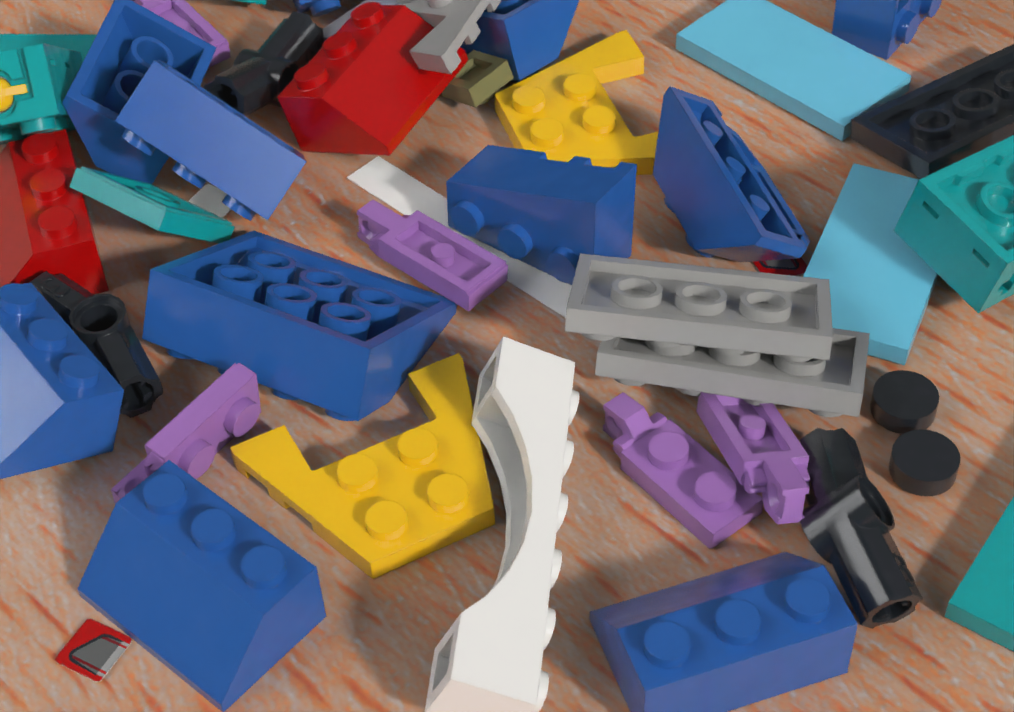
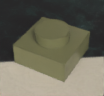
M473 50L467 55V63L441 94L445 98L476 108L478 105L492 100L494 94L511 81L514 76L506 59Z

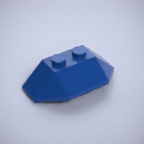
M670 86L663 95L653 176L665 195L664 202L666 206L675 213L685 230V238L690 247L705 257L719 256L737 262L800 258L807 250L810 239L759 160L739 134L725 124L721 117L723 115L713 101Z

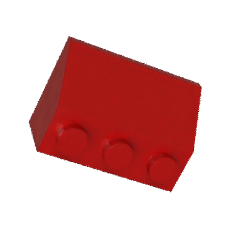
M368 2L356 7L351 12V17L334 35L324 41L321 50L307 65L295 72L294 79L277 96L301 151L390 156L468 61L466 51L460 47L457 50V54L461 62L451 74L419 69L410 50L434 27L405 5H381L379 2Z
M66 129L50 133H37L25 139L8 142L0 153V288L11 283H29L44 271H47L52 275L62 273L94 295L109 291L85 194L69 187L77 165Z

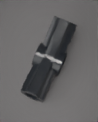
M293 11L287 19H283L258 51L243 49L236 57L232 68L217 74L214 80L203 85V88L245 116L268 104L281 107L277 96L294 79L295 72L307 65L322 48L324 43L323 29L317 26L309 15Z
M44 271L29 282L36 287L124 389L120 413L133 418L150 411L155 400L163 394V387L131 327L123 301L111 294L94 295L62 273L52 275Z
M817 428L800 439L801 445L809 455L807 471L810 476V481L808 482L810 487L809 494H806L809 506L804 508L802 512L804 518L800 520L802 529L816 552L825 561L833 565L860 624L872 629L879 625L895 623L914 612L915 606L923 598L890 534V531L895 527L894 517L883 496L868 480L856 440L843 428L836 430Z

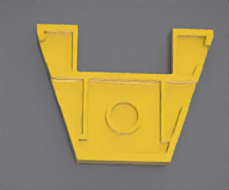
M627 30L619 31L494 94L495 112L514 148L545 152L547 160L569 162L574 156L590 158L593 166L616 167L620 162L637 164L636 175H653L658 131L634 137L602 86L603 83L644 74V55Z
M459 353L408 373L409 391L430 420L429 422L316 470L310 469L286 426L282 425L231 446L230 450L236 469L247 479L252 475L266 486L269 496L283 508L292 507L311 522L314 533L372 579L495 525L493 499L480 438L471 424L474 409L463 358Z

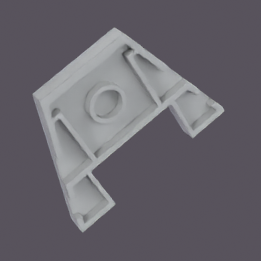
M365 0L356 7L368 2H379L381 5H405L434 27L410 50L418 68L451 74L461 62L457 50L462 43L465 42L466 45L473 44L481 31L476 22L484 10L487 9L488 12L495 11L502 0ZM356 7L323 28L324 41L334 35L345 24Z

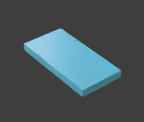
M726 0L676 34V49L841 141L851 135V119L892 101L909 91L910 74L767 0Z
M853 163L803 277L829 279L832 328L870 333L867 355L905 365L938 278V274L893 231L919 179Z

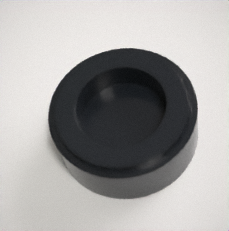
M906 370L892 371L882 375L873 387L870 403L871 414L878 424L895 433L904 434L912 430H926L935 419L939 404V392L928 378L919 373Z
M925 429L908 431L899 436L893 444L889 461V472L893 481L903 490L919 496H936L948 491L955 483L960 466V453L956 445L949 438L938 432Z

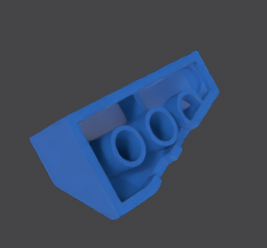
M502 0L495 11L488 12L485 9L476 22L481 32L474 43L466 45L463 42L460 47L466 51L467 55L476 50L506 59L514 76L510 82L518 83L540 72V68L558 59L579 0Z

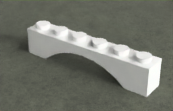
M502 337L479 375L471 422L489 453L500 481L506 512L505 550L498 577L491 591L460 613L434 650L425 712H539L548 691L549 674L541 670L543 650L551 639L556 621V612L554 609L548 608L550 589L557 580L562 564V551L555 549L556 532L563 523L568 507V495L561 493L562 478L570 466L574 452V443L567 440L568 426L571 424L577 411L579 392L572 389L575 362L506 337Z

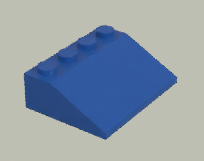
M251 231L150 269L142 339L165 347L166 352L173 357L188 360L196 359L217 367L221 375L234 363H241L255 372L258 383L271 388V392L277 397L309 402L324 408L327 415L338 420L359 421L390 402L407 379L408 373L413 371L455 315L457 304L436 293L269 235Z

